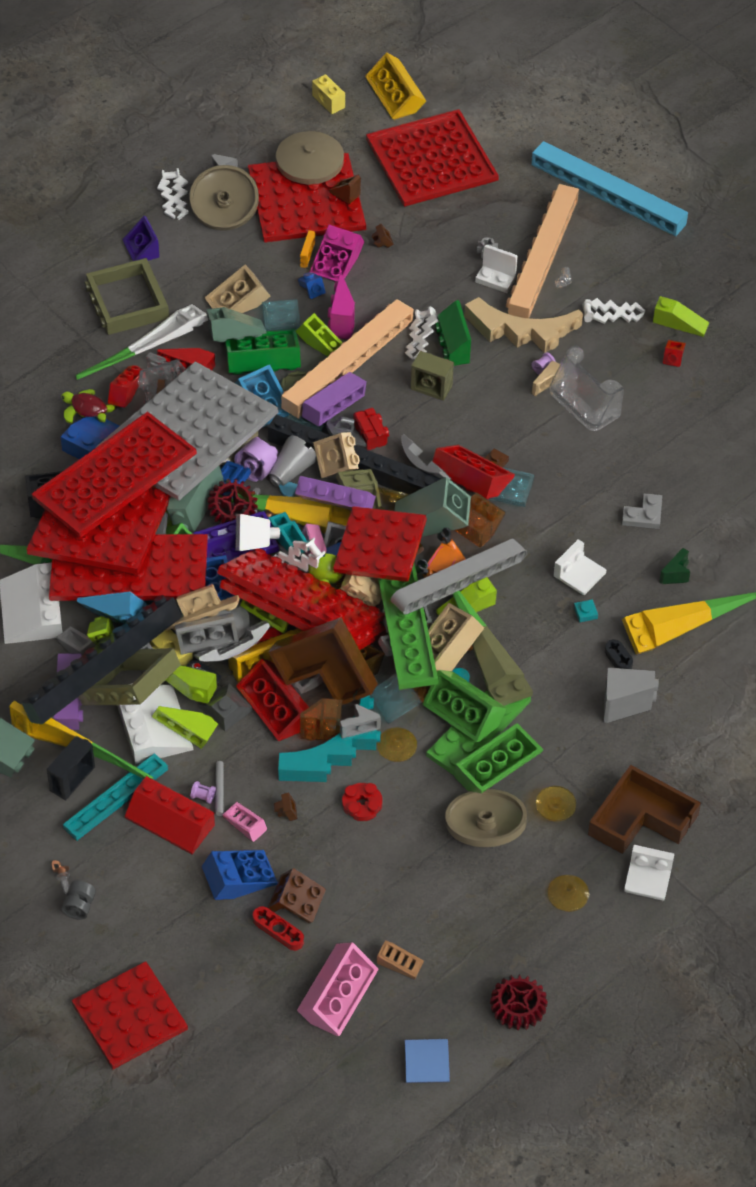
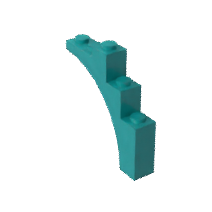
M369 695L361 698L359 705L369 710L374 709V697ZM374 730L342 738L339 733L327 742L311 749L279 753V781L327 782V774H331V766H352V758H356V750H376V742H380L381 731Z

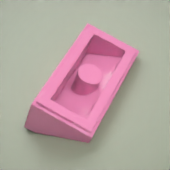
M306 524L302 533L307 541L315 538L314 543L321 552H327L319 525ZM310 550L307 551V552H304V553L306 554V556H308V557H309V554H310V553L312 554V552H311Z

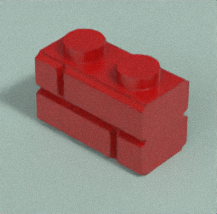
M372 407L353 414L354 426L363 437L367 450L379 448L387 444L389 430L387 426L383 427L380 413H376Z

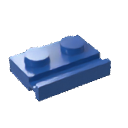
M227 461L221 469L225 484L228 478L231 483H233L234 479H237V483L240 484L242 481L245 482L251 474L250 468H244L242 465ZM225 492L221 495L229 496L231 492Z

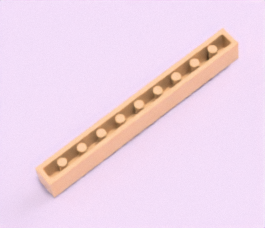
M559 184L557 190L553 191L552 202L549 201L547 205V214H543L542 225L538 226L537 237H534L532 241V249H529L527 252V261H524L522 264V273H518L517 285H513L512 297L507 299L506 308H508V314L522 318L530 317L577 204L578 188Z
M398 299L389 304L373 320L366 323L361 330L355 332L349 340L343 342L337 350L331 352L324 361H320L312 371L307 372L306 376L300 381L298 380L293 387L286 390L281 396V408L294 417L300 418L303 411L302 405L306 399L311 398L341 376L349 372L353 373L413 322L414 309Z

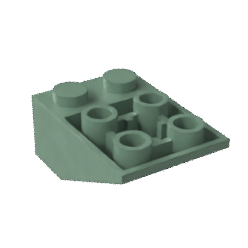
M225 307L206 309L208 329L213 341L224 342L231 338L240 340L245 336L260 337L262 334H267L260 319Z

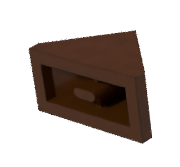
M358 174L341 180L329 191L336 197L351 204L361 195V177Z

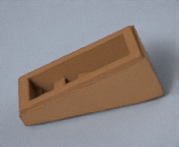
M386 940L377 955L378 965L416 979L424 963V960ZM403 959L407 960L404 966L401 965ZM411 962L415 963L412 970L408 969Z

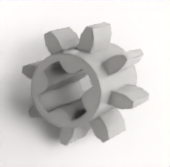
M486 237L482 241H478L477 253H480L481 258H483L485 245L498 248V243H494L493 238Z

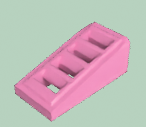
M238 802L222 814L227 821L253 842L267 830L265 821Z

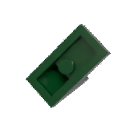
M682 548L662 569L659 583L663 585L689 582L690 570L686 568L689 563L688 550Z

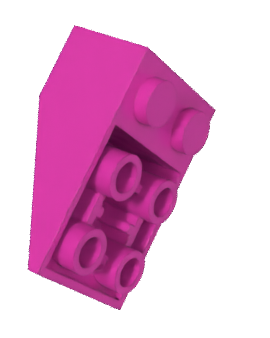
M328 225L310 272L332 281H338L340 274L345 279L363 247L364 240L361 235Z
M340 274L339 280L335 281L334 284L335 294L331 296L332 307L328 309V318H330L328 328L339 339L349 340L355 328V302L343 275Z

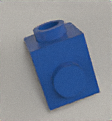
M308 272L298 279L299 285L307 289L309 298L313 299L326 293L321 276Z

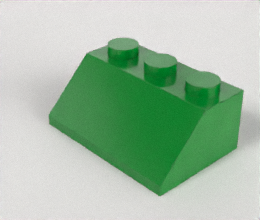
M456 300L438 314V322L435 323L436 334L439 333L440 335L439 345L440 347L443 346V358L454 362V366L469 364L471 353V337L460 301Z

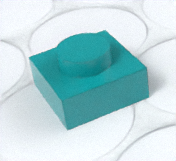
M593 599L574 603V610L579 623L598 619V612Z

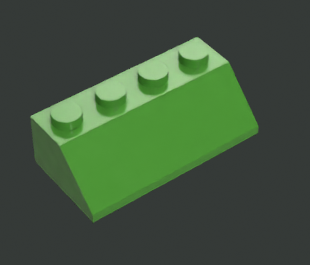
M437 671L438 684L431 685L422 705L476 742H480L500 725L507 708L453 671Z
M516 723L458 762L455 767V778L467 791L483 793L542 753L543 748Z

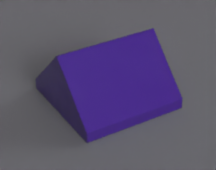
M143 216L122 239L133 261L147 258L149 261L160 257L158 239L147 217Z

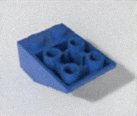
M264 850L211 851L201 866L215 900L234 899L275 886L278 883Z

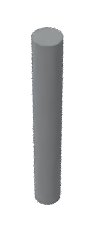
M217 761L215 815L223 816L224 763Z

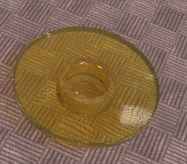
M378 487L382 494L389 497L388 501L395 503L410 495Z
M395 727L387 729L381 734L377 747L385 759L393 762H402L415 754L417 740L409 730Z
M550 786L544 788L538 794L536 808L540 815L548 820L563 821L574 814L576 799L568 789L561 786Z
M561 875L550 883L548 898L553 906L559 910L567 912L577 911L587 903L589 889L586 883L579 877Z

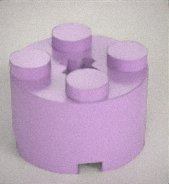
M254 437L235 454L234 460L235 463L242 465L244 468H250L251 474L247 479L257 482L258 480H263L270 473L277 460L278 451L274 446H270L259 437Z

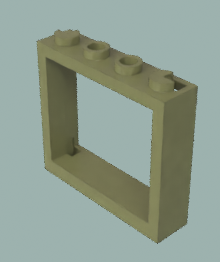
M147 258L86 274L87 281L84 282L86 291H90L91 303L96 305V315L101 317V326L105 327L108 335L163 321L169 317L168 305ZM142 274L156 306L110 318L97 286Z
M174 648L140 649L78 698L82 705H141L181 664ZM146 670L133 684L107 685L120 671Z

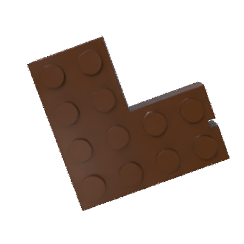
M342 617L276 641L268 652L286 685L320 673L338 707L350 703L354 699L358 700L371 695L378 685Z
M630 765L589 822L588 835L622 854L643 825L679 844L688 832V828L692 826L699 816L701 802Z

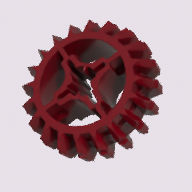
M229 478L226 480V484L221 480L219 486L214 485L213 490L209 492L210 497L207 499V502L210 503L207 509L212 510L210 516H216L214 521L218 522L220 520V524L236 520L234 512L242 511V509L246 510L242 513L244 515L255 514L254 510L258 508V505L255 503L258 499L253 497L255 491L249 492L251 486L244 487V481L238 484L237 479H234L233 483H231ZM225 492H231L229 496H223V498L219 497L221 494ZM238 494H240L244 499H240L238 497ZM232 497H233V502H234V505H235V506H233V509H232V505H231V502H230V501L232 500ZM220 508H224L227 511V514L224 513Z
M519 974L517 979H514L510 975L509 981L503 978L501 984L497 983L495 985V989L491 993L492 997L490 998L491 1011L495 1013L494 1017L496 1020L501 1019V1025L508 1023L509 1029L512 1026H516V1029L519 1030L520 1026H523L527 1030L529 1024L535 1027L537 1021L541 1022L543 1015L546 1014L548 1001L546 999V992H542V985L537 986L536 979L530 982L529 976L521 979ZM508 995L509 1000L507 1004L503 1005L502 999ZM534 1000L536 1005L530 1010V1001Z

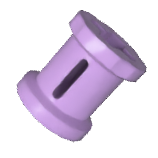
M545 352L539 360L532 362V368L540 375L551 361H555L550 353Z
M196 781L193 784L190 797L192 799L199 798L211 804L215 796L216 787H207Z

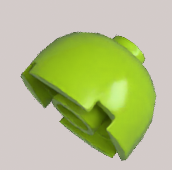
M325 553V557L319 559L317 569L308 564V572L314 578L329 584L338 582L344 575L334 573L333 567L337 555Z

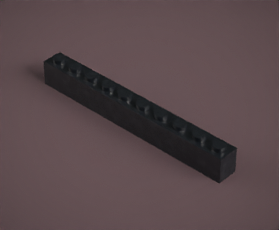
M277 414L268 426V441L282 447L286 439L294 435L306 442L304 445L308 449L312 447L315 451L313 442L331 436ZM354 445L355 453L360 459L359 469L356 470L371 469L377 483L381 486L408 496L441 480V478Z
M164 595L156 597L153 603L143 607L137 615L128 618L124 625L115 628L112 634L99 640V644L86 650L83 656L73 660L66 669L58 671L56 676L44 682L41 688L29 693L21 704L30 722L44 724L182 618L174 597Z

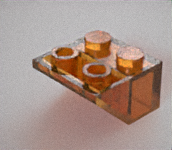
M476 492L471 497L468 526L455 529V531L481 548L493 537L505 516V511Z
M322 698L300 713L301 739L328 741L340 733V721H342V700Z

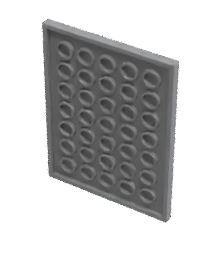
M195 361L95 448L148 411L196 448L197 454L153 485L180 501L279 413L278 407Z

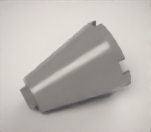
M291 435L286 439L269 473L270 482L277 487L280 484L286 485L316 462V452L312 447L308 449L304 445L306 442L301 438Z

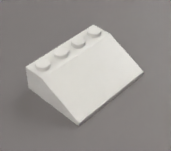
M52 563L35 564L0 580L5 644L52 639L63 633L60 602L49 600Z
M161 684L141 705H117L135 765L143 763L154 753L159 758H164L193 750V745L190 741L151 717L158 706L180 709L172 685Z

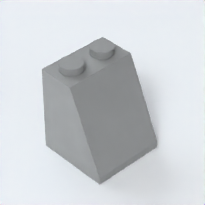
M608 668L604 692L603 723L651 710L652 702H656L659 679H655V671Z

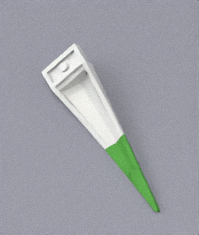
M193 304L179 309L145 336L112 357L77 374L76 378L78 380L193 331V327L201 326L203 322L208 321L207 314Z

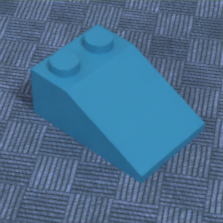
M270 364L238 378L235 384L278 407L279 413L277 415L282 417L291 415L281 408V396L284 391ZM273 418L270 421H268L263 427L268 426L273 420Z
M132 592L77 598V602L98 616H106V618L109 617L113 622L124 625L128 618L137 615L143 607L147 606V603Z

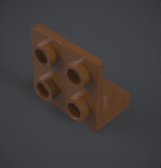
M292 868L280 876L267 908L273 912L286 908L306 922L312 923L326 889Z

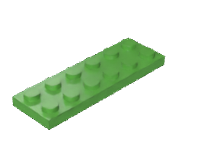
M531 697L505 705L507 710L500 725L480 742H476L452 725L426 752V757L455 776L456 764L496 738L531 702Z

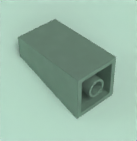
M219 466L180 501L170 496L167 510L173 525L182 523L191 533L195 532L208 510L207 506L210 504L207 502L208 497H210L209 492L213 490L214 485L219 486L221 480L224 482Z
M445 477L396 501L395 511L426 515L427 521L422 537L443 532L442 529L445 527L449 528L450 531L467 527L471 496Z
M1 718L0 773L11 778L15 772H20L24 765L22 761L25 757L30 758L34 752L33 744L35 739Z

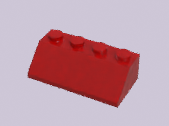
M460 445L436 448L432 461L451 478L452 482L464 486L467 491L479 494V497L482 499L498 497L515 475Z
M262 658L236 685L278 741L304 731L316 718V715L291 684L286 685L273 662Z
M147 776L134 791L125 814V819L192 855L215 826L213 811Z

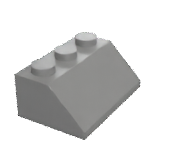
M232 612L175 625L181 655L205 650L211 646L219 647L239 642Z

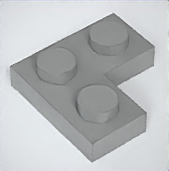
M644 493L642 508L624 506L622 525L660 529L662 495Z

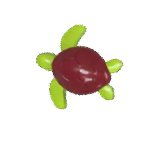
M92 389L81 391L75 395L71 392L61 394L62 400L67 404H71L64 411L65 421L70 424L73 423V417L76 413L81 417L97 416L100 422H105L106 415L104 413L112 412L115 410V407L113 405H105L100 398L94 395L95 390Z

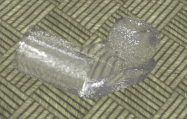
M569 267L563 268L562 276L555 280L557 288L566 287L571 284L572 277Z

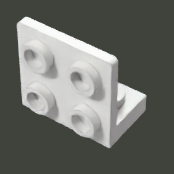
M485 245L483 266L477 274L475 282L508 293L516 280L517 255Z
M578 539L555 562L554 577L580 594L585 595L606 574V569L584 556V543Z
M634 845L624 891L658 900H665L674 853Z

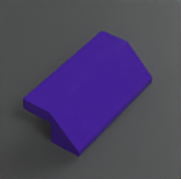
M265 511L249 515L269 519ZM236 520L193 533L208 534L207 558L226 555L229 562L253 550H236ZM270 539L269 547L260 549L265 550L267 554L278 552L279 546L275 539Z

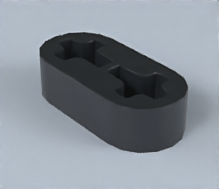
M616 639L609 640L605 646V654L613 666L620 669H632L633 658L623 644Z

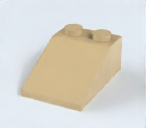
M245 264L208 294L205 299L212 309L225 307L244 313L257 308L270 297V294Z

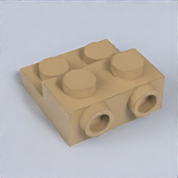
M351 432L339 433L313 442L321 478L337 475L338 472L359 469L360 459L355 453V438L351 435Z
M346 574L341 586L343 591L349 596L361 599L363 603L375 607L379 604L381 592L378 578Z

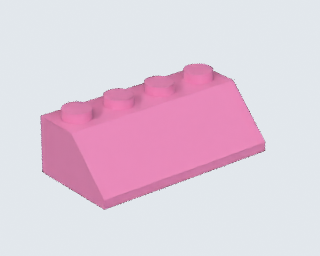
M353 942L336 944L297 1011L310 1024L335 1036H340L379 969Z

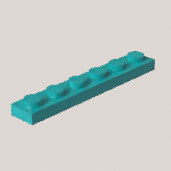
M154 753L137 768L154 777L153 780H156L168 770V765ZM131 772L66 821L63 824V829L78 841L128 802L144 779Z

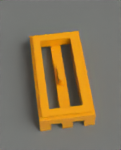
M308 231L300 254V267L302 268L308 267L315 246V231Z

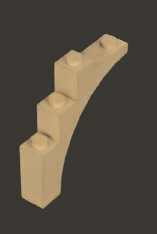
M478 297L465 304L464 317L489 342L505 335L518 348L532 340L545 353L559 345L560 337L562 338L567 333L577 330L582 326L583 313L578 309L567 315L555 318H522L501 312Z

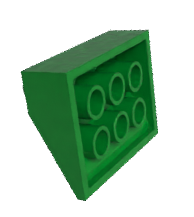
M296 329L266 331L267 334H262L260 337L245 336L240 340L234 338L227 339L225 344L229 373L242 374L247 371L252 373L269 364L273 372L279 369L295 370L301 367L300 346L297 333L295 332Z

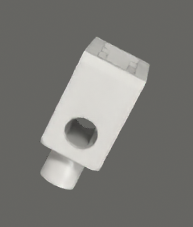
M236 514L237 551L269 547L270 539L280 538V528L270 527L269 519Z

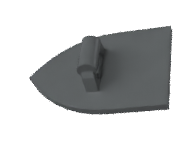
M340 416V418L334 417L327 421L326 427L331 436L351 432V435L355 438V444L366 447L363 437L354 428V419Z

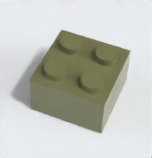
M420 351L411 367V390L444 401L453 385L454 362Z

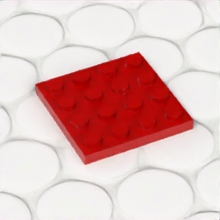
M353 506L333 567L334 573L408 582L427 521L426 515Z
M146 961L72 1000V1005L113 1070L188 1030L187 1023Z

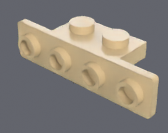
M213 584L178 596L176 600L183 613L182 618L166 630H176L175 625L200 620L206 616L213 617L223 610H233L237 607L240 598L236 595L220 601Z

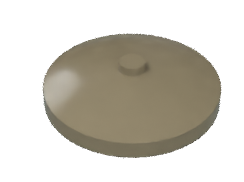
M315 131L299 132L287 137L280 143L276 151V164L279 171L286 178L294 182L318 184L332 179L341 171L344 164V152L340 143L325 133Z
M219 165L205 170L195 179L190 190V205L195 217L205 226L215 230H232L243 226L253 217L259 203L258 188L253 178L246 171L231 165Z
M487 789L483 793L470 791L458 796L449 804L445 813L446 827L455 839L464 844L475 847H495L509 843L523 833L527 825V811L522 801L508 792L495 789Z

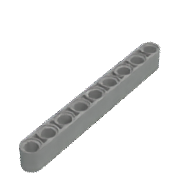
M515 539L507 540L399 589L392 595L391 602L403 614H409L466 588L476 581L490 577L520 563L526 557L527 550Z

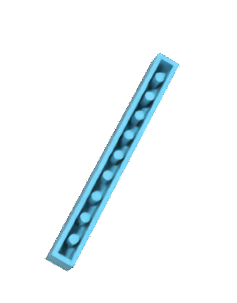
M543 141L532 153L531 165L663 231L677 236L687 224V211Z

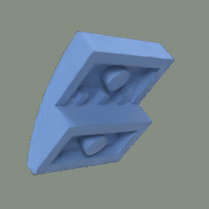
M448 1039L405 1040L406 1083L450 1082Z

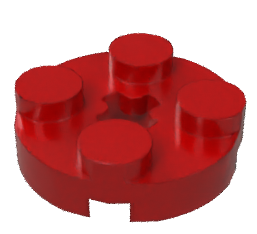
M357 783L346 787L342 797V807L345 814H349L354 820L369 821L375 818L376 814L382 809V795L375 784ZM360 799L366 800L365 805H361L357 801Z

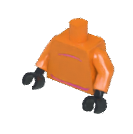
M447 527L442 529L443 533L439 532L437 534V538L440 541H445V544L441 543L428 563L424 559L417 562L418 565L415 567L416 573H423L424 578L466 559L453 539L449 538L451 531Z

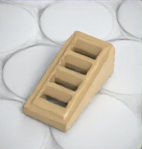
M551 361L534 380L532 395L536 396L562 379L564 366Z

